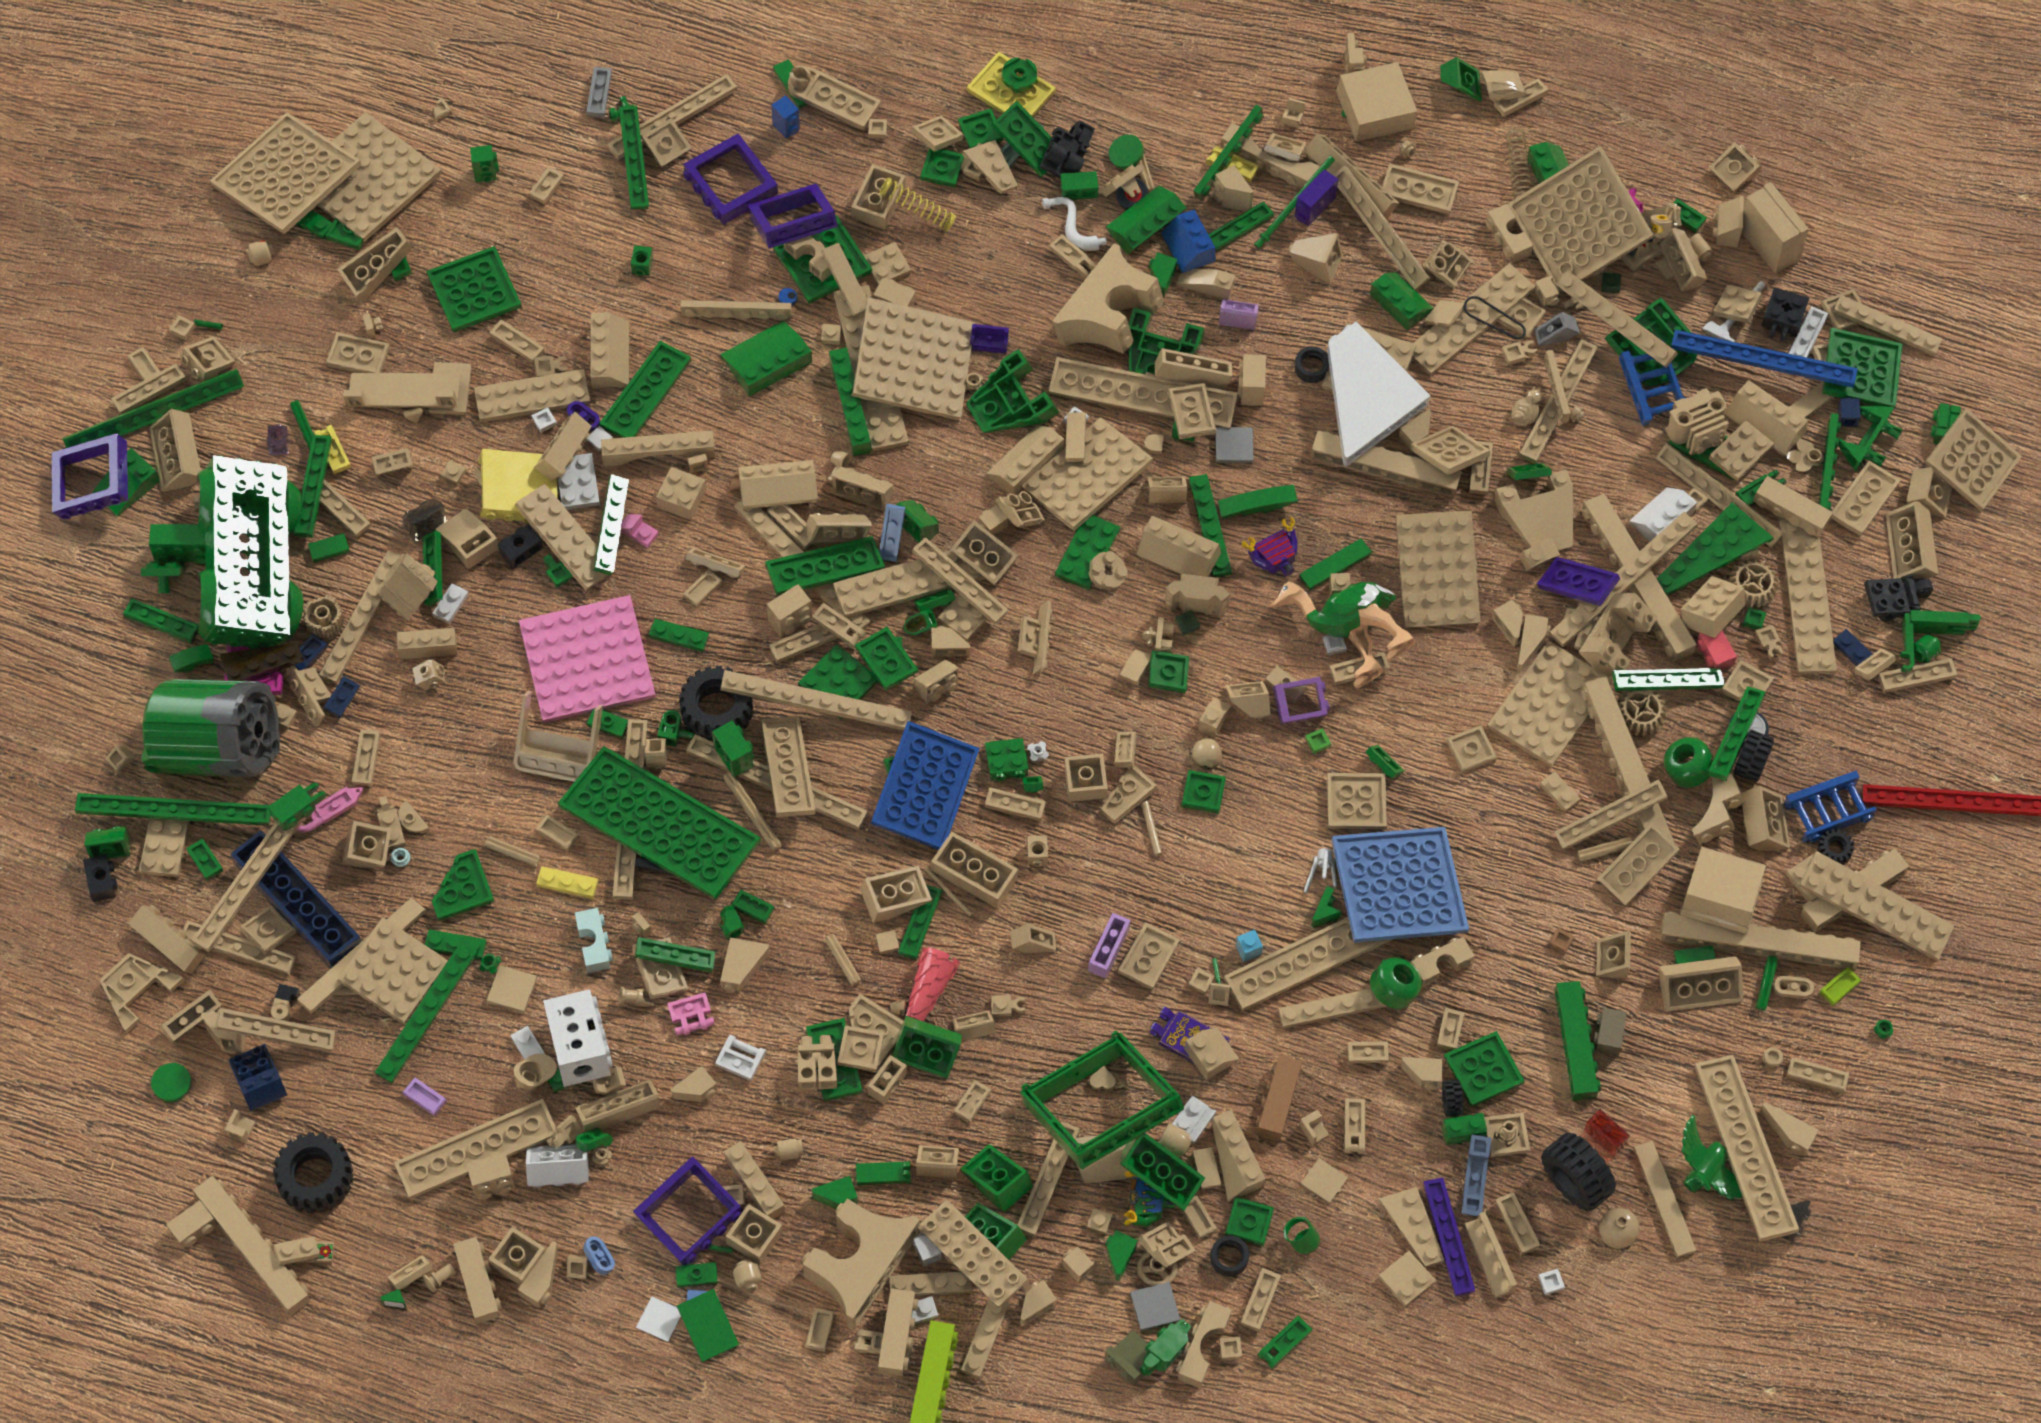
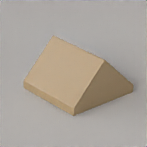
M1185 476L1148 477L1149 504L1186 503L1187 483Z
M1630 931L1597 939L1596 976L1627 979L1630 971Z
M919 1145L916 1176L957 1178L959 1148Z

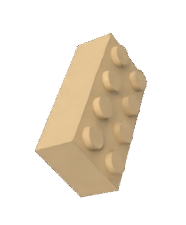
M952 831L931 861L932 872L997 909L1018 879V868Z

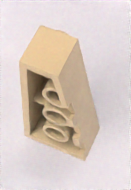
M396 227L337 270L356 298L363 304L411 251L412 246L399 228Z

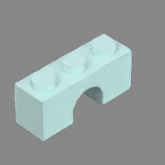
M598 908L575 912L580 938L589 936L595 939L593 945L582 948L587 973L610 969L609 962L613 961L611 949H606L609 939L607 932L602 930V926H605L603 914L599 915Z

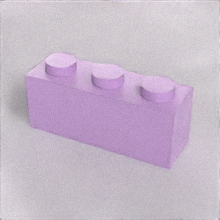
M1112 913L1089 961L1088 972L1105 979L1107 978L1130 930L1131 920Z

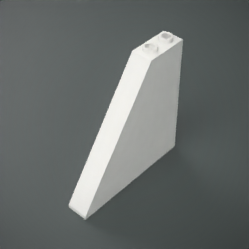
M1357 322L1347 325L1340 334L1333 335L1328 341L1327 348L1342 459L1345 467L1426 408L1430 402V395Z

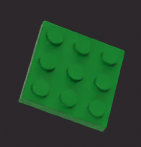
M836 644L798 682V686L861 700L879 681L869 669Z
M1497 1031L1444 1054V1059L1455 1079H1459L1462 1087L1461 1090L1471 1108L1523 1085L1525 1082Z

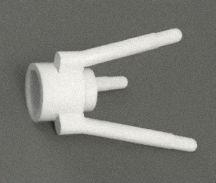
M1327 848L1318 850V856L1314 857V863L1307 879L1304 893L1308 891L1318 864L1319 867L1323 868V879L1326 878L1327 868L1331 866L1333 886L1337 888L1335 859H1333L1334 852Z

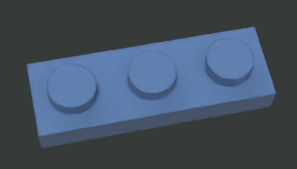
M892 504L886 505L879 553L883 560L893 562L898 560L906 507Z

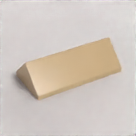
M651 1080L576 1106L575 1109L584 1132H587L594 1128L604 1129L659 1109L661 1105Z

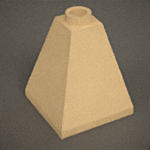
M1336 233L1296 240L1293 245H1290L1288 255L1291 256L1293 262L1328 284H1331L1343 257L1339 236Z

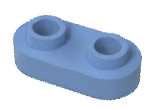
M589 1237L583 1245L584 1253L597 1273L601 1275L609 1274L615 1266L613 1257L600 1238Z

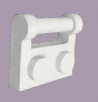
M729 1035L715 1062V1066L752 1081L767 1050L763 1048L758 1049L737 1040L733 1035ZM732 1046L754 1055L755 1058L752 1059L731 1050Z

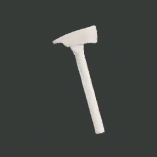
M1760 281L1753 290L1761 292L1765 287V283ZM1727 319L1720 326L1710 321L1703 327V331L1714 338L1735 342L1730 338L1728 332L1735 322L1734 320Z

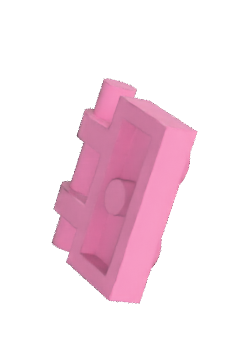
M706 993L667 1003L673 1024L681 1022L682 1025L674 1028L676 1036L681 1034L688 1035L691 1034V1031L698 1029L706 1030L709 1026L715 1025L713 1017L708 1019L704 1017L705 1014L711 1013ZM698 1017L699 1021L688 1024V1019Z

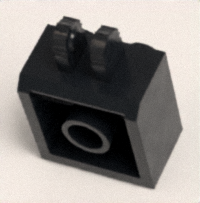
M1774 287L1761 325L1771 329L1769 337L1773 338L1776 331L1782 332L1780 341L1783 342L1786 334L1797 337L1809 298Z

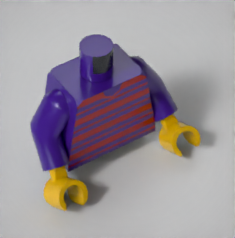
M1289 517L1290 525L1286 524L1285 519L1282 520V525L1287 528L1286 531L1282 529L1257 543L1254 538L1248 537L1249 546L1246 541L1242 542V547L1249 550L1248 554L1255 566L1268 570L1272 574L1281 570L1285 576H1289L1295 571L1291 565L1295 562V556L1298 553V541L1295 529H1292L1295 524L1294 518Z

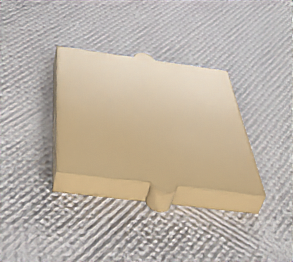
M1440 300L1424 321L1426 324L1450 327L1463 311L1464 303L1455 302L1454 300Z
M1319 1158L1313 1167L1308 1169V1174L1300 1185L1330 1204L1336 1194L1341 1192V1187L1348 1177Z

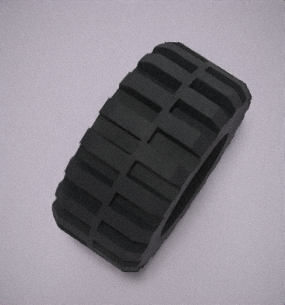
M711 666L705 667V670L702 672L700 669L696 671L694 677L691 675L686 679L687 684H683L681 688L682 693L679 696L680 712L684 725H687L689 732H695V735L705 737V739L711 742L713 739L712 731L732 720L736 726L739 725L741 729H746L749 725V720L753 716L752 697L720 690L725 670L722 669V666H716L714 669H711ZM726 668L727 671L733 672V669ZM713 693L726 694L735 702L729 711L720 715L707 714L698 705L704 697Z
M314 1132L307 1133L308 1136L305 1137L302 1134L296 1136L297 1140L295 1141L290 1139L286 1142L287 1147H282L279 1150L280 1157L275 1158L273 1175L281 1197L285 1199L290 1207L295 1206V1209L300 1212L306 1209L307 1213L313 1214L314 1210L322 1213L325 1212L324 1208L330 1207V1209L336 1207L335 1203L337 1201L341 1203L345 1199L344 1193H349L351 1189L350 1183H353V1167L347 1151H345L344 1146L340 1142L337 1143L336 1138L332 1136L327 1138L325 1133H319L318 1136H315ZM311 1159L328 1161L332 1166V1172L329 1178L321 1185L305 1187L296 1182V1171L304 1162Z
M1564 1133L1543 1150L1541 1159L1545 1172L1563 1196L1579 1209L1584 1211L1594 1210L1615 1192L1616 1182L1614 1181L1615 1178L1611 1173V1169L1606 1165L1605 1160L1601 1158L1596 1149H1593L1591 1144L1584 1141L1582 1137L1574 1133Z

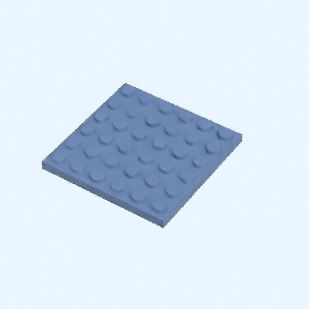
M1445 827L1332 836L1333 851L1354 943L1468 933L1469 926Z

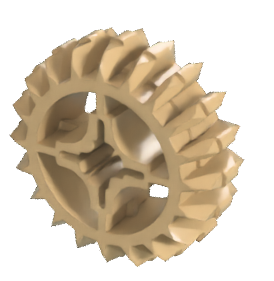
M1748 559L1745 563L1741 561L1738 566L1735 565L1727 581L1744 588L1745 605L1749 604L1751 608L1753 605H1756L1757 608L1761 607V604L1766 606L1768 601H1773L1779 588L1778 576H1775V570H1770V565L1764 566V561L1760 564L1757 563L1756 559L1753 563ZM1741 576L1744 577V583L1742 585H1740L1739 578ZM1765 582L1768 586V589L1766 591L1762 589L1763 583Z
M1647 690L1625 691L1618 698L1617 704L1629 733L1634 731L1635 736L1642 733L1644 737L1647 732L1650 735L1654 733V730L1658 732L1660 726L1664 725V720L1667 718V713H1665L1667 712V706H1664L1665 700H1660V694L1654 695V690H1651V692ZM1627 710H1629V713H1631L1634 718H1632V717L1628 714Z

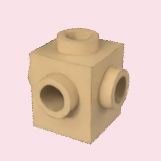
M432 659L413 667L415 684L424 690L436 688L445 682L444 667Z

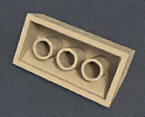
M610 312L591 313L592 388L626 387L629 383V321Z
M1749 380L1737 392L1724 414L1726 418L1738 426L1742 425L1745 421L1749 422L1774 442L1772 449L1782 456H1785L1807 432L1808 420Z
M170 409L149 427L161 490L164 492L192 486L198 481L197 474L201 471L190 415L186 412Z
M1035 426L986 473V476L1008 494L1017 495L1022 490V485L1064 449V438L1050 427Z
M813 460L738 467L743 509L818 502Z
M1915 501L1886 513L1894 579L1901 578L1903 580L1907 575H1913V579H1928L1938 575L1930 508Z
M1151 516L1143 531L1137 552L1138 557L1180 575L1188 574L1205 577L1210 575L1221 554L1218 543L1154 516Z
M1736 956L1659 966L1660 988L1666 1012L1744 1002L1742 965Z

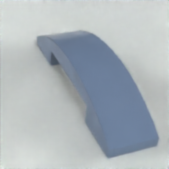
M1471 1135L1461 1214L1479 1216V1213H1482L1491 1146L1490 1137Z

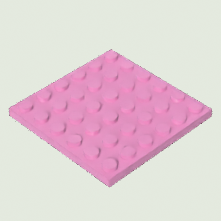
M630 595L519 620L543 723L591 713L599 704L603 705L604 710L656 698Z

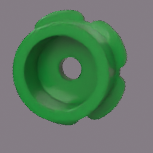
M1879 1020L1876 1026H1874L1875 1034H1878V1037L1882 1039L1892 1036V1023L1888 1020Z

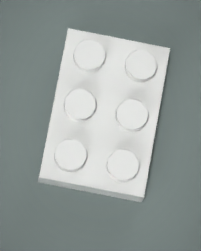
M592 453L574 455L572 463L565 467L567 470L560 479L558 478L561 503L567 510L598 506L600 502Z

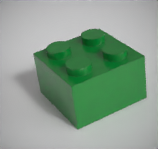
M732 720L712 731L714 749L733 778L754 767L753 759L755 757L752 753L754 748L749 740L746 741L744 739V733L739 725L736 726Z

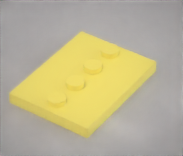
M998 52L966 87L967 92L1001 114L1014 102L1018 101L1032 117L1036 115L1056 92V87L1038 76L1036 84L1026 91L1015 93L1012 89L1006 87L1002 81V70L1004 64L1010 58L1001 52ZM1017 72L1016 76L1021 77L1024 73L1020 74Z

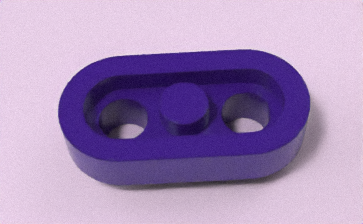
M574 401L568 405V416L578 411L580 412L578 415L588 423L594 422L590 424L592 427L589 431H594L600 426L599 415L582 402Z

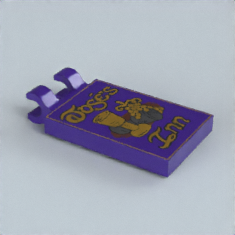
M1163 1007L1159 1017L1167 1021V1024L1163 1029L1162 1026L1154 1022L1150 1028V1034L1161 1039L1159 1045L1194 1064L1184 1049L1185 1042L1202 1030L1212 1028L1180 1010L1174 1014L1169 1008ZM1223 1035L1226 1041L1229 1043L1230 1038Z

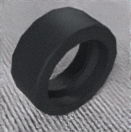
M1308 346L1301 349L1295 358V373L1302 381L1308 383L1322 381L1329 369L1328 354L1322 348L1316 346ZM1308 357H1314L1323 363V368L1317 372H1309L1301 366V363Z
M1232 1235L1223 1236L1213 1244L1210 1255L1211 1264L1220 1275L1227 1277L1236 1276L1247 1267L1249 1249L1246 1243L1239 1237ZM1228 1245L1237 1247L1242 1255L1240 1263L1234 1267H1227L1221 1264L1218 1260V1252L1222 1247Z

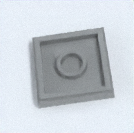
M1216 427V463H1253V427Z
M1170 1282L1130 1292L1141 1332L1180 1321Z

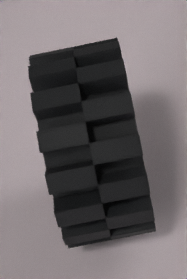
M1831 829L1830 832L1826 831L1821 836L1817 851L1844 865L1853 854L1855 848L1853 846L1854 840L1851 841V835L1846 836V831L1843 834L1840 833L1841 829H1837L1836 832L1834 829ZM1832 842L1842 845L1843 851L1839 854L1833 853L1829 850V844Z
M1459 1079L1442 1082V1102L1446 1117L1463 1115L1462 1087Z

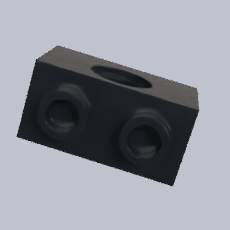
M527 524L524 527L518 528L510 537L501 540L498 544L499 554L514 569L542 550L543 544L542 539Z
M106 854L84 859L83 863L92 901L97 902L116 897L115 890L118 889L116 878L112 877V872H115L113 861H109ZM100 876H106L103 880H97Z

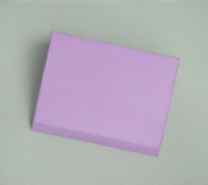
M1223 299L1220 308L1219 325L1255 330L1259 305Z

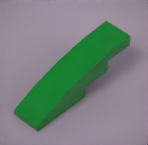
M1285 485L1238 494L1218 500L1221 517L1227 519L1240 514L1245 517L1260 511L1265 514L1298 503L1295 486Z

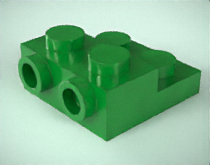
M1023 738L985 742L990 780L1002 781L1006 778L1014 777L1020 779L1028 776V763Z

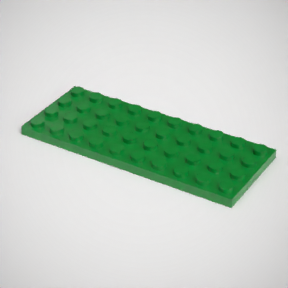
M605 746L600 749L558 802V807L715 900L761 842V838Z

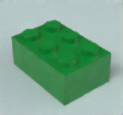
M150 524L149 547L154 561H161V563L180 561L181 564L186 562L205 563V533L198 528V524Z

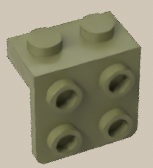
M1131 1331L1115 1348L1110 1346L1105 1351V1361L1111 1368H1115L1126 1382H1130L1135 1386L1144 1377L1140 1367L1143 1365V1358L1147 1352L1144 1349L1148 1343L1138 1333Z

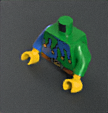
M1130 1171L1125 1172L1126 1177L1133 1176L1134 1178L1131 1179L1130 1211L1123 1214V1216L1129 1218L1124 1222L1126 1226L1133 1224L1147 1227L1162 1218L1163 1208H1175L1173 1203Z

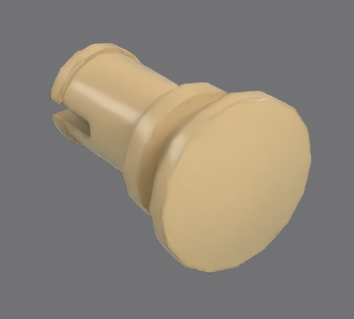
M448 1263L437 1272L430 1273L429 1277L423 1275V1280L428 1289L434 1293L436 1292V1286L440 1287L442 1282L455 1275L456 1272L452 1265Z

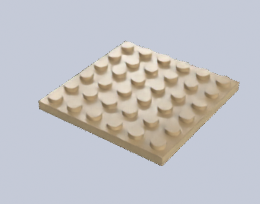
M286 112L210 180V183L223 194L285 234L362 164L358 158Z
M365 112L332 141L358 158L362 165L317 206L332 218H337L342 225H345L346 228L353 231L356 236L361 237L363 242H365L442 174V171Z
M1601 146L1508 203L1520 228L1526 233L1533 244V250L1548 276L1552 275L1554 277V285L1557 284L1567 270L1581 281H1584L1655 237ZM1558 287L1559 294H1563L1564 291Z
M868 297L852 396L960 421L972 347L970 344L972 324H975V322Z

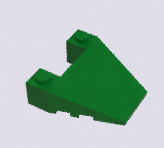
M1133 307L1128 323L1134 340L1129 347V371L1145 374L1146 372L1155 374V360L1162 348L1196 355L1200 350L1205 329L1186 323L1181 341L1150 333L1148 330L1153 317L1151 312Z
M1019 348L1002 359L999 363L1000 366L994 373L992 372L988 376L989 379L985 384L980 386L966 403L984 434L1046 423L1060 413L1046 392L1032 400L1028 397L1019 380L1034 369Z

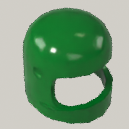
M1296 1217L1286 1223L1283 1231L1284 1238L1298 1253L1310 1254L1318 1248L1320 1235L1307 1218ZM1304 1222L1309 1226V1228L1299 1232L1294 1241L1289 1240L1288 1233L1295 1224Z

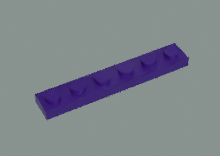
M1442 1177L1424 1181V1190L1454 1295L1457 1297L1475 1293L1474 1283L1444 1179Z

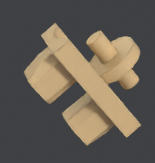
M1158 617L1157 632L1154 631V627H1149V631L1143 632L1142 638L1147 641L1148 646H1152L1153 642L1156 641L1155 651L1171 653L1172 640H1164L1162 636L1173 637L1174 624L1164 623V618Z

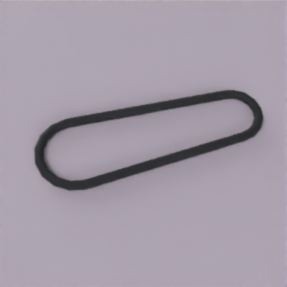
M1471 296L1465 300L1463 305L1464 311L1469 317L1513 339H1522L1525 336L1526 328L1523 324L1484 299ZM1471 299L1482 301L1521 326L1523 329L1522 336L1516 337L1471 315L1466 308L1467 302Z

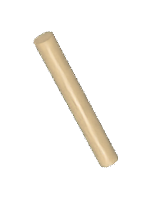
M1144 801L1141 805L1154 855L1158 857L1162 855L1149 802Z

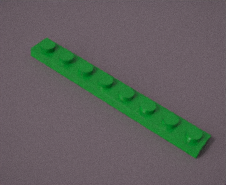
M462 941L459 943L376 1069L375 1075L393 1084L478 955V950Z

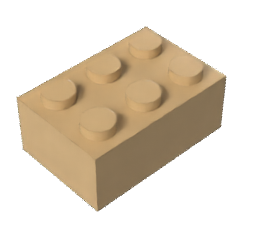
M872 164L851 206L852 219L886 230L899 203L898 201L895 204V201L901 192L902 186L895 191L891 200H889V197L894 190L895 182L889 187L885 196L879 194L884 181L890 177L892 179L891 182H897V186L902 184L904 190L906 188V175Z
M1711 576L1681 608L1682 622L1685 627L1715 638L1745 606L1744 588Z

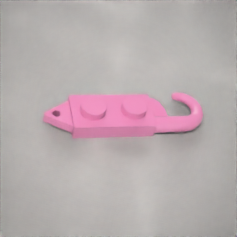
M346 786L315 805L316 809L311 814L313 821L305 826L299 825L296 830L301 833L310 832L358 804L357 800L363 792V788H348Z

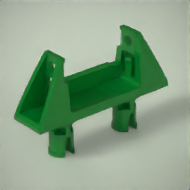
M1860 406V414L1873 424L1869 427L1859 445L1851 442L1847 443L1840 438L1838 447L1856 472L1865 460H1869L1879 467L1884 463L1886 457L1872 450V446L1880 433H1887L1897 440L1901 436L1903 429L1889 423L1894 407Z

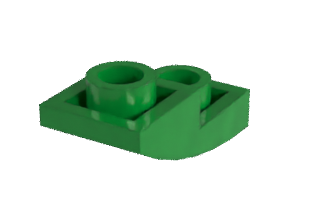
M208 644L191 647L169 656L174 673L193 671L195 665L213 663L214 659Z

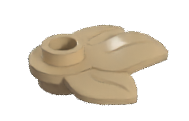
M1799 439L1796 443V450L1790 451L1785 455L1789 462L1796 464L1795 470L1799 472H1807L1812 467L1819 466L1823 461L1821 451L1814 448L1811 442Z

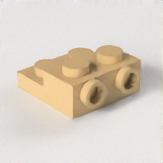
M1347 33L1344 52L1346 74L1365 70L1367 57L1363 55V48H1358V40H1355L1354 33Z
M1735 142L1709 166V169L1734 193L1746 182L1749 183L1761 171V162L1755 156L1751 158L1747 154L1748 150L1742 144L1739 146Z
M214 336L184 347L181 355L182 364L185 367L188 366L191 369L192 376L195 379L199 378L201 382L218 376V372L234 366L235 360Z

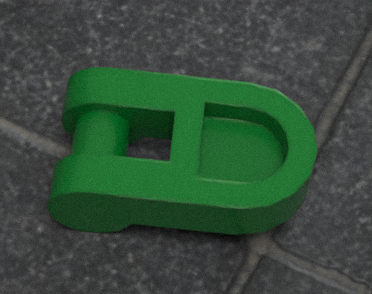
M594 1128L576 1137V1147L584 1152L591 1151L602 1145L610 1146L613 1142V1137L608 1133H604L600 1128Z

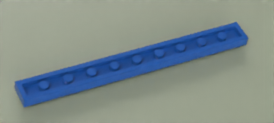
M1675 330L1671 348L1674 350L1854 388L1858 368Z

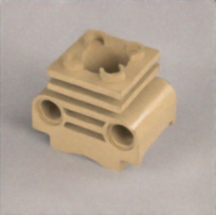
M1707 388L1699 391L1692 397L1677 400L1673 404V410L1669 412L1671 415L1669 425L1664 430L1673 443L1679 445L1686 443L1685 447L1687 450L1690 449V455L1701 454L1712 446L1717 447L1723 443L1729 424L1728 421H1724L1726 402L1719 390L1710 394Z

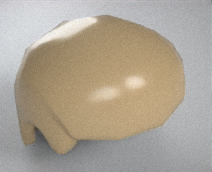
M1204 738L1199 740L1192 748V757L1199 766L1214 768L1220 764L1223 758L1221 747L1213 739Z

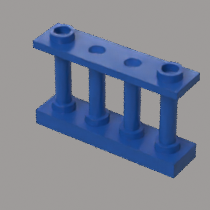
M1629 351L1621 353L1619 361L1641 424L1645 426L1650 424L1654 415L1673 410L1674 402L1651 408L1646 401L1648 398L1671 391L1675 401L1686 397H1683L1672 363L1667 368L1663 366V368L1639 374L1635 369L1636 364L1654 358L1647 353L1633 357ZM1666 374L1669 385L1648 391L1642 389L1640 384L1642 381Z
M1857 771L1786 796L1783 803L1786 810L1796 809L1807 830L1802 838L1803 843L1807 841L1815 842L1826 831L1830 832L1831 829L1837 831V829H1843L1860 822L1867 823L1873 819L1877 810L1876 807L1866 809L1855 788L1860 777ZM1843 789L1849 791L1859 810L1858 813L1849 816L1838 795L1839 791ZM1828 795L1832 798L1842 819L1831 821L1820 800L1821 797ZM1805 803H1814L1824 825L1817 828L1813 827L1803 807Z

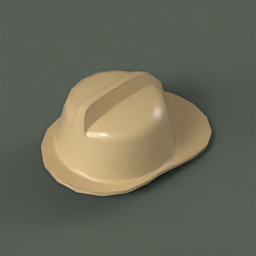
M534 1054L519 1062L513 1070L517 1083L516 1087L529 1091L537 1089L555 1075L557 1070L555 1061L548 1055Z

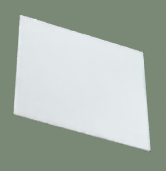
M651 1297L636 1328L668 1342L681 1316L677 1307Z

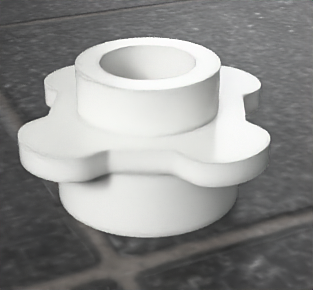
M1041 741L1039 744L1028 745L1027 749L1030 751V759L1032 761H1041L1048 758L1049 753L1046 752L1045 742Z

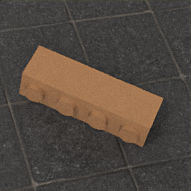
M1279 1055L1278 1061L1273 1062L1271 1073H1274L1273 1079H1268L1265 1090L1269 1091L1267 1098L1263 1097L1260 1109H1264L1262 1116L1258 1115L1255 1127H1259L1258 1135L1281 1141L1300 1074L1301 1061Z

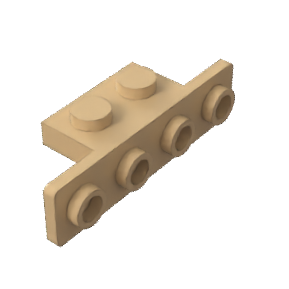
M1046 601L1039 607L1038 620L1027 616L1021 618L1018 653L1034 657L1033 674L1038 675L1047 667L1048 635L1051 630L1049 622L1052 615L1051 601Z
M295 665L282 669V675L289 683L291 690L295 693L309 719L315 727L319 726L325 716L319 704L327 702L331 694L315 668L298 671Z

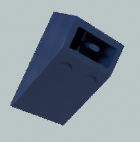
M265 1044L228 1059L250 1111L287 1096L282 1080Z

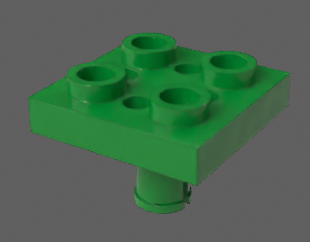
M150 561L141 568V576H158V593H170L169 576H180L185 572V564H180V561H168L165 564H161V561Z

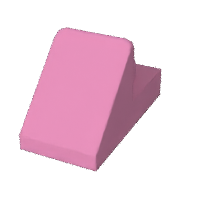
M628 514L622 521L620 532L646 548H649L659 535L656 529L643 522L642 515Z

